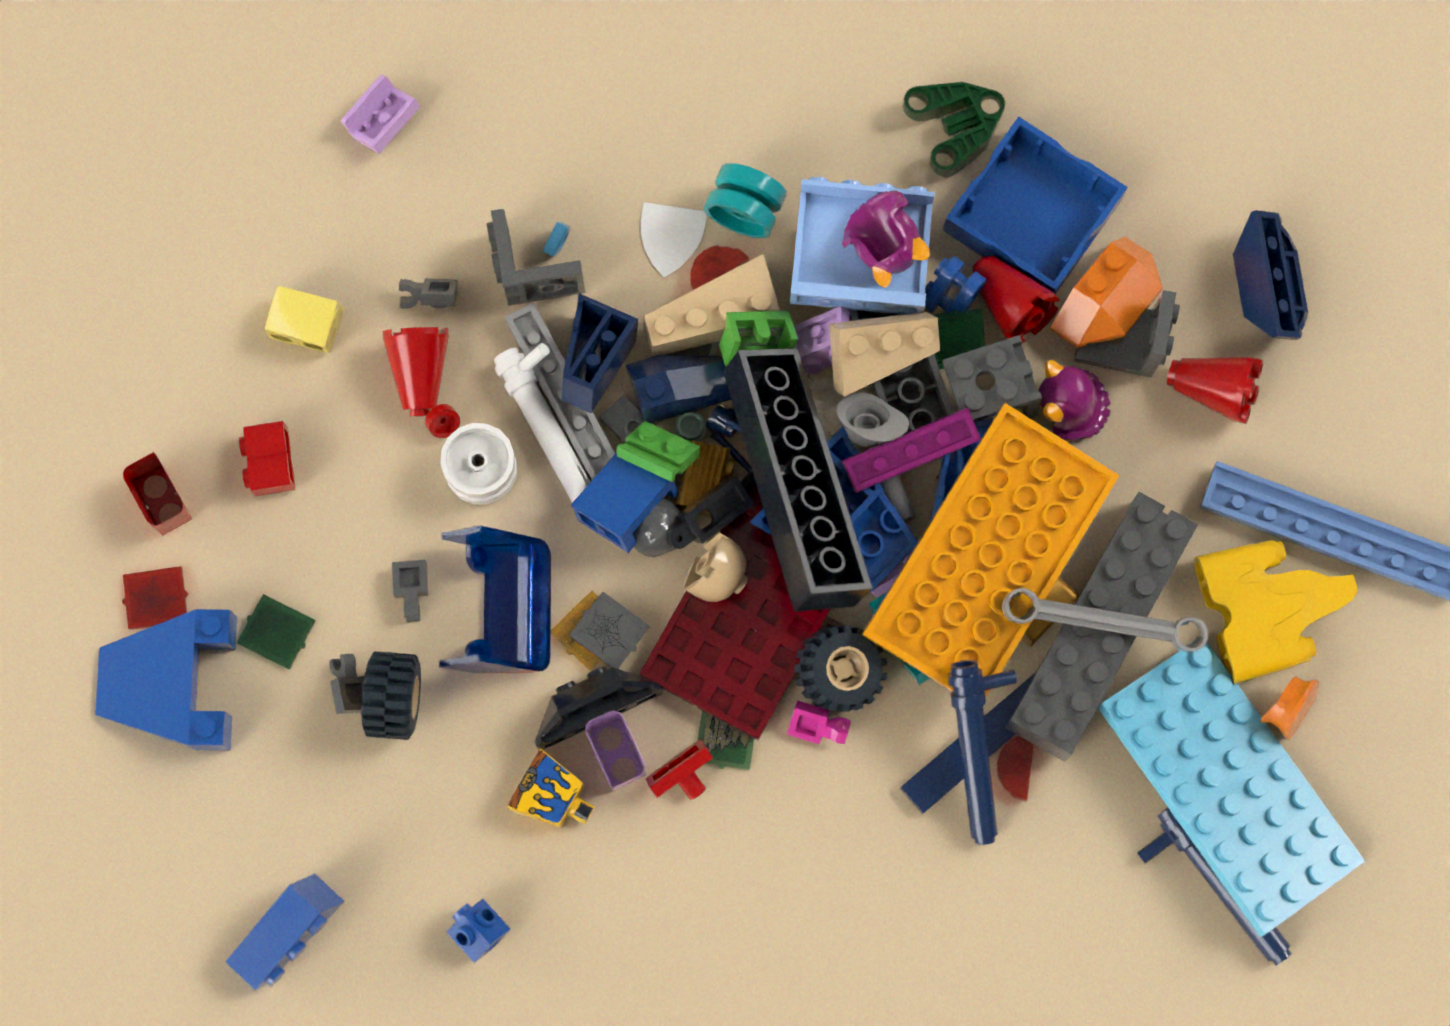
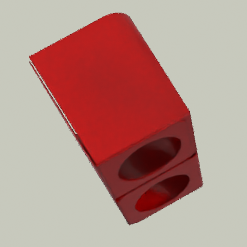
M154 452L124 469L123 478L146 521L162 536L192 520L167 471ZM154 475L163 477L167 483L166 492L158 498H151L144 492L145 481ZM173 503L181 508L179 514L164 522L160 521L159 512L164 505Z

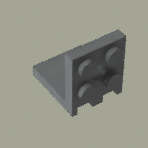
M504 208L491 210L492 222L486 224L492 253H494L491 254L497 283H503L508 306L586 293L580 260L516 271Z
M1163 290L1153 309H1147L1126 336L1122 337L1120 342L1110 343L1104 341L1076 348L1074 362L1151 378L1158 366L1165 364L1166 357L1170 356L1174 336L1169 334L1172 325L1177 322L1180 305L1175 304L1176 292Z
M1020 335L943 360L942 363L958 410L968 408L974 422L995 416L1004 403L1014 409L1021 407L1023 414L1030 419L1038 416L1042 397L1040 391L1036 388L1032 376L1033 371L1029 360L1026 359ZM988 374L994 378L995 385L992 389L984 391L977 387L976 379L980 375Z

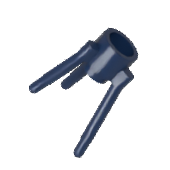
M718 405L706 423V427L713 431L710 438L720 443L724 448H729L730 455L749 473L752 471L749 462L725 439V436L732 438L736 431L741 432L735 410L732 408L727 410L723 406Z

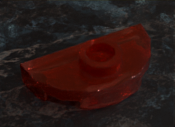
M715 245L703 250L695 258L690 271L692 290L749 261V257L740 249H733L728 246L720 247Z
M1016 736L1010 739L999 752L996 762L997 778L1003 788L1013 798L1026 802L1028 799L1034 744L1020 736Z

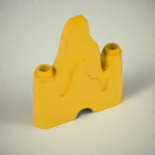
M1274 540L1195 556L1194 569L1204 603L1208 609L1218 611L1224 618L1225 625L1223 630L1216 636V642L1223 665L1232 676L1233 684L1310 662L1311 657L1316 656V646L1311 637L1305 638L1301 636V632L1308 625L1338 611L1354 599L1358 592L1354 575L1326 576L1311 570L1266 574L1265 570L1279 566L1281 561L1286 560V551L1281 541L1275 542Z

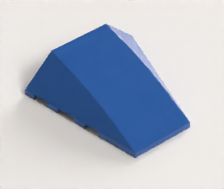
M842 426L829 439L827 444L872 586L870 592H872L918 542L895 506L890 503L884 494V489L880 483L855 493L842 460L860 452L856 450L849 440L848 434ZM763 508L750 523L771 535Z

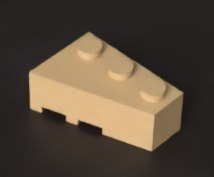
M927 312L829 324L834 390L843 396H847L940 351L938 317Z

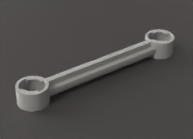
M1025 588L1010 591L1002 601L1004 616L1016 624L1038 619L1168 641L1176 649L1183 652L1200 650L1208 640L1207 626L1196 617L1181 618L1174 622L1038 599L1032 591ZM1023 593L1030 598L1032 608H1029L1024 616L1015 617L1010 611L1009 602L1012 598L1021 596ZM1192 622L1198 627L1200 637H1196V640L1190 645H1183L1178 637L1179 627Z

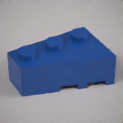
M316 874L290 884L226 960V963L254 990L267 984L272 987L284 975L283 967L290 960L294 961L305 950V944L325 926L328 919L345 901Z

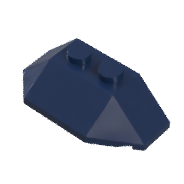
M1254 210L1250 213L1233 252L1243 317L1272 338L1298 340L1302 336V329L1305 326L1309 313L1298 251L1288 231L1282 226V219L1279 213Z

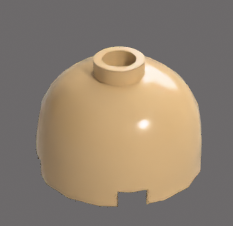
M718 532L704 544L703 548L707 549L701 559L696 556L684 582V586L687 588L685 589L686 591L708 602L724 600L733 592L739 594L748 580V577L744 575L747 563L742 548L733 540Z

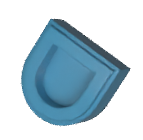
M561 221L556 222L543 252L551 256L557 255L570 233V226Z

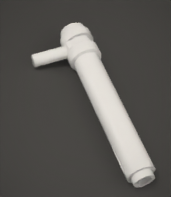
M541 343L525 357L523 353L518 352L517 348H510L494 358L496 364L494 369L500 379L504 378L506 391L510 397L515 398L573 503L588 486L590 480L537 386L538 379L532 370L549 354L550 350L546 344Z

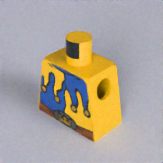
M541 749L538 750L507 805L513 812L559 828L563 826L568 816L586 824L595 809V806L579 798L585 787L584 783Z

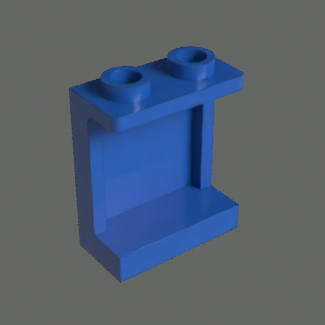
M616 452L574 500L571 507L580 523L629 553L637 544L632 533L666 494L675 498L678 495V490L674 481L670 482L619 458Z

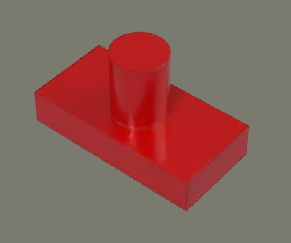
M699 739L645 779L657 798L678 784L689 800H693L706 789L694 771L713 759L704 742Z

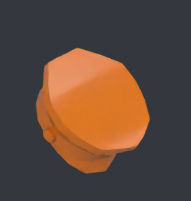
M1296 676L1293 677L1279 700L1260 720L1261 724L1272 723L1290 741L1316 699L1319 681L1316 679L1304 681Z

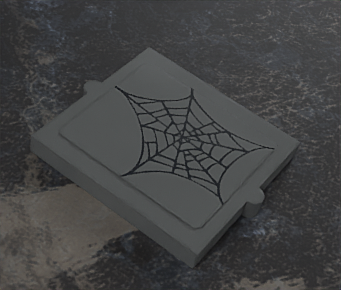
M602 591L589 610L583 611V618L570 633L569 637L611 668L619 669L631 652H636L637 643L650 626Z

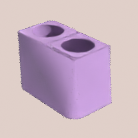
M611 711L587 723L585 728L587 737L606 779L614 791L646 776L644 761L621 713ZM606 727H614L622 735L620 746L612 751L603 749L598 742L599 733ZM629 758L634 762L636 773L632 779L619 781L613 776L612 766L617 759Z

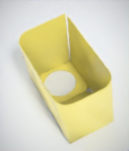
M277 286L264 330L270 339L330 354L345 309L341 302L336 309L338 302L336 300Z

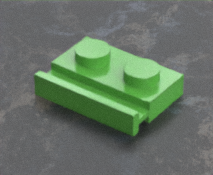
M644 421L626 437V442L623 445H617V457L673 482L677 473H683L700 457V446Z

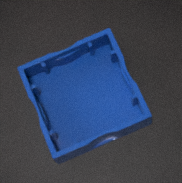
M1018 116L993 151L986 168L970 183L947 215L942 231L982 257H998L1056 295L1120 204L1128 187L1090 162L1070 154L1056 140Z

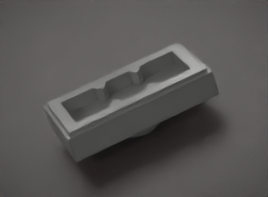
M624 395L599 417L600 421L623 443L626 442V437L644 422L641 412Z

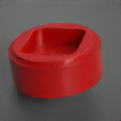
M439 404L427 413L425 425L434 437L447 438L459 428L460 417L451 405Z

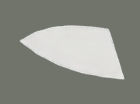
M643 202L640 233L644 250L652 265L665 278L679 269L695 252L702 239L707 214L701 210Z

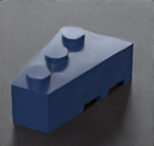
M579 293L563 373L562 401L586 412H593L636 343L637 318Z

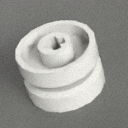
M471 423L458 428L447 438L441 450L440 464L450 489L460 499L468 503L487 505L499 501L511 491L517 479L518 464L510 440L500 429L489 424ZM484 461L482 466L477 467V462Z

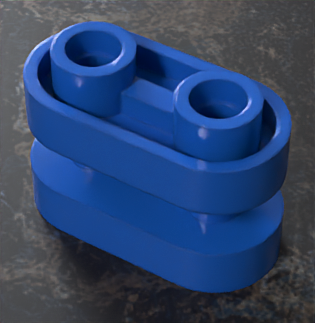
M955 256L950 260L945 257L934 271V274L938 277L935 282L930 281L925 287V309L933 313L938 307L946 311L942 321L947 325L949 324L951 328L952 326L954 328L961 321L987 280L976 271L970 278L964 276L961 272L965 263ZM956 285L961 290L953 301L947 294L952 286Z

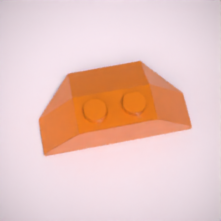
M1127 237L1111 242L1074 286L1052 323L1050 331L1076 348L1090 343H1099L1125 337L1163 289L1152 253Z

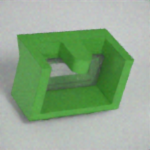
M789 310L726 312V327L719 347L726 367L738 350L794 349L798 337Z

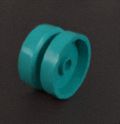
M737 163L722 165L715 179V186L718 189L710 191L704 204V212L717 224L735 233L760 239L769 237L776 221L773 213L781 210L787 196L786 189L773 177L752 167Z

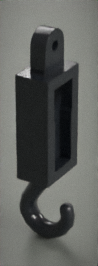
M753 471L749 472L741 481H739L737 476H728L679 513L677 516L681 523L669 531L667 535L668 544L676 549H682L692 541L703 544L753 506L755 503L748 494L756 485ZM706 510L711 515V523L700 529L694 517L701 511Z

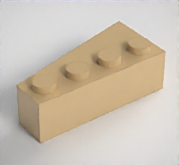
M764 254L644 315V330L651 356L667 355L720 341L726 327V312L780 311ZM739 331V335L753 333V331Z

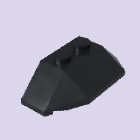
M605 666L588 673V679L579 684L570 681L559 686L556 689L557 694L550 698L534 741L538 750H545L584 732L589 721L608 712L617 711L622 714L662 695L659 683L614 667L606 670Z

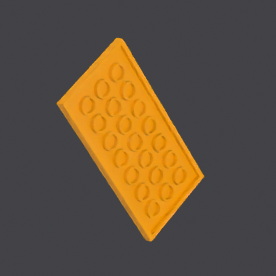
M1004 403L862 635L952 692L953 687L949 685L948 678L952 663L963 660L977 661L978 668L982 669L983 677L1001 673L1032 622L1031 620L1026 623L1016 624L1009 621L1002 611L1004 597L1010 591L1025 588L1032 591L1038 599H1046L1120 475ZM1022 593L1021 596L1010 600L1009 608L1015 617H1022L1028 612L1029 608H1032V602L1027 595ZM991 689L985 690V699Z

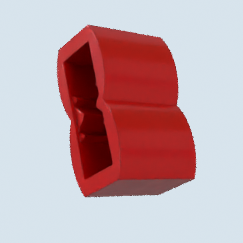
M284 421L243 427L244 436L239 437V448L242 457L247 456V468L242 470L245 488H250L255 497L294 491L295 480L291 460L288 427Z

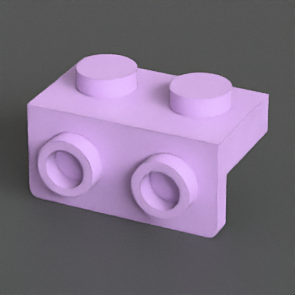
M380 75L341 119V123L354 140L380 154L421 106L415 98L395 88L386 76Z

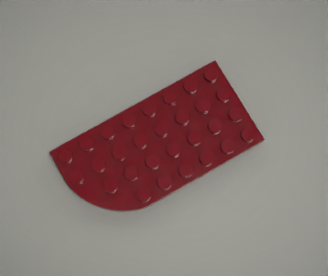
M756 484L748 493L755 504L720 530L721 534L733 540L745 553L747 568L744 575L748 577L746 585L739 594L733 592L728 598L718 602L705 601L686 591L639 676L659 683L662 689L759 741L796 673L794 672L795 664H800V658L796 657L798 650H804L805 646L802 643L807 638H812L814 632L820 630L831 609L794 612L772 535L750 523L763 509Z

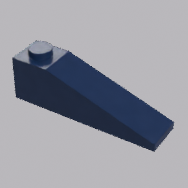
M657 355L626 364V370L644 421L651 424L731 400L723 373L726 367L722 356Z

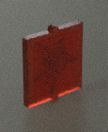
M182 566L123 575L125 598L122 600V603L126 606L129 630L152 627L187 613L186 597H188L189 593L185 590Z

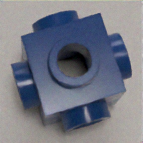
M481 899L472 907L468 903L462 906L453 915L452 918L456 922L447 933L475 963L491 951L511 929L484 899Z

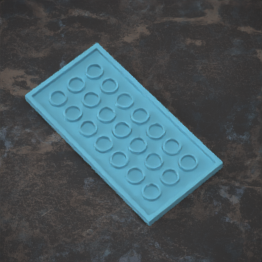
M1206 642L1200 650L1192 652L1179 651L1101 703L1098 709L1257 934L1262 937L1364 863L1365 860L1267 724H1261L1260 720L1262 717L1238 684H1233L1232 676Z

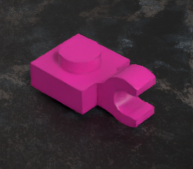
M797 700L787 735L820 744L822 737L839 744H845L851 721L843 717L828 719L830 710Z

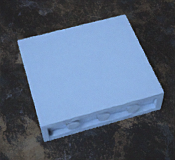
M811 177L809 180L802 179L790 304L830 308L842 306L845 309L902 315L924 312L928 259L923 261L915 260L913 265L904 272L893 273L891 283L888 287L883 288L875 281L872 269L859 258L853 244H849L844 248L841 243L846 224L850 219V215L856 209H859L863 203H866L868 199L876 194H881L885 191L902 192L908 201V205L903 207L904 212L914 221L920 238L929 248L932 205L935 192L927 191L926 188L919 186L899 189L887 183L867 186L861 185L860 182L855 180H844L842 183L828 182L823 177Z

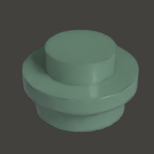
M693 411L679 415L674 423L675 435L690 442L691 440L702 441L707 433L704 417Z

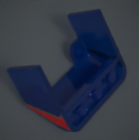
M482 525L441 533L442 540L465 544L466 562L469 568L477 574L484 575V640L470 641L465 647L464 657L440 660L439 667L471 673H533L544 671L550 663L551 552L547 543L540 538Z

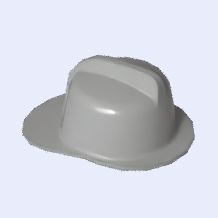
M854 393L844 397L838 403L836 409L837 418L844 425L849 440L856 445L864 447L876 446L885 441L895 440L904 435L909 427L908 418L902 412L888 405L877 396L867 393Z

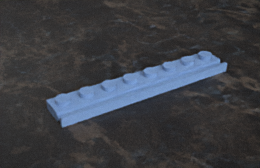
M1219 461L1215 463L1199 508L1450 601V547Z

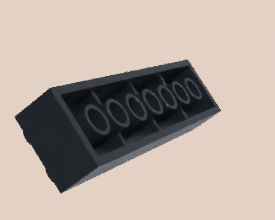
M798 348L738 350L723 370L794 612L855 607L869 593L872 586Z

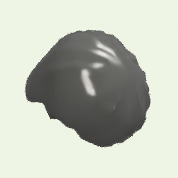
M663 498L632 533L637 542L634 548L643 555L652 558L676 550V548L668 544L667 535L671 529L681 523L677 516L680 513L679 508L670 500Z

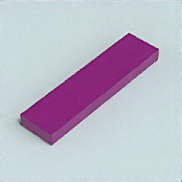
M964 408L907 432L895 440L886 441L843 459L842 462L856 493L980 441L981 438L969 409Z

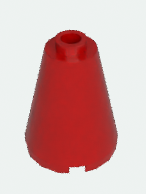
M984 256L973 265L972 274L976 271L987 279L979 293L1005 339L1020 335L1022 343H1024L1026 340L1023 336L1029 332H1032L1034 335L1038 334L1056 314L1058 307L1054 303L1060 302V299L1055 293L998 257Z
M438 327L401 328V332H395L393 336L392 329L383 331V341L402 409L410 410V417L426 416L430 409L437 406L449 340L448 328L441 330Z

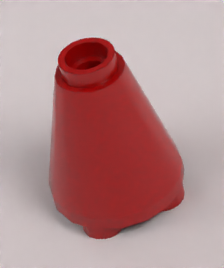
M1253 357L1182 358L1181 361L1173 359L1167 376V385L1173 386L1175 391L1232 421L1247 424L1251 412V405L1249 404L1255 405L1259 394L1260 386L1255 385V381L1260 378L1264 360Z

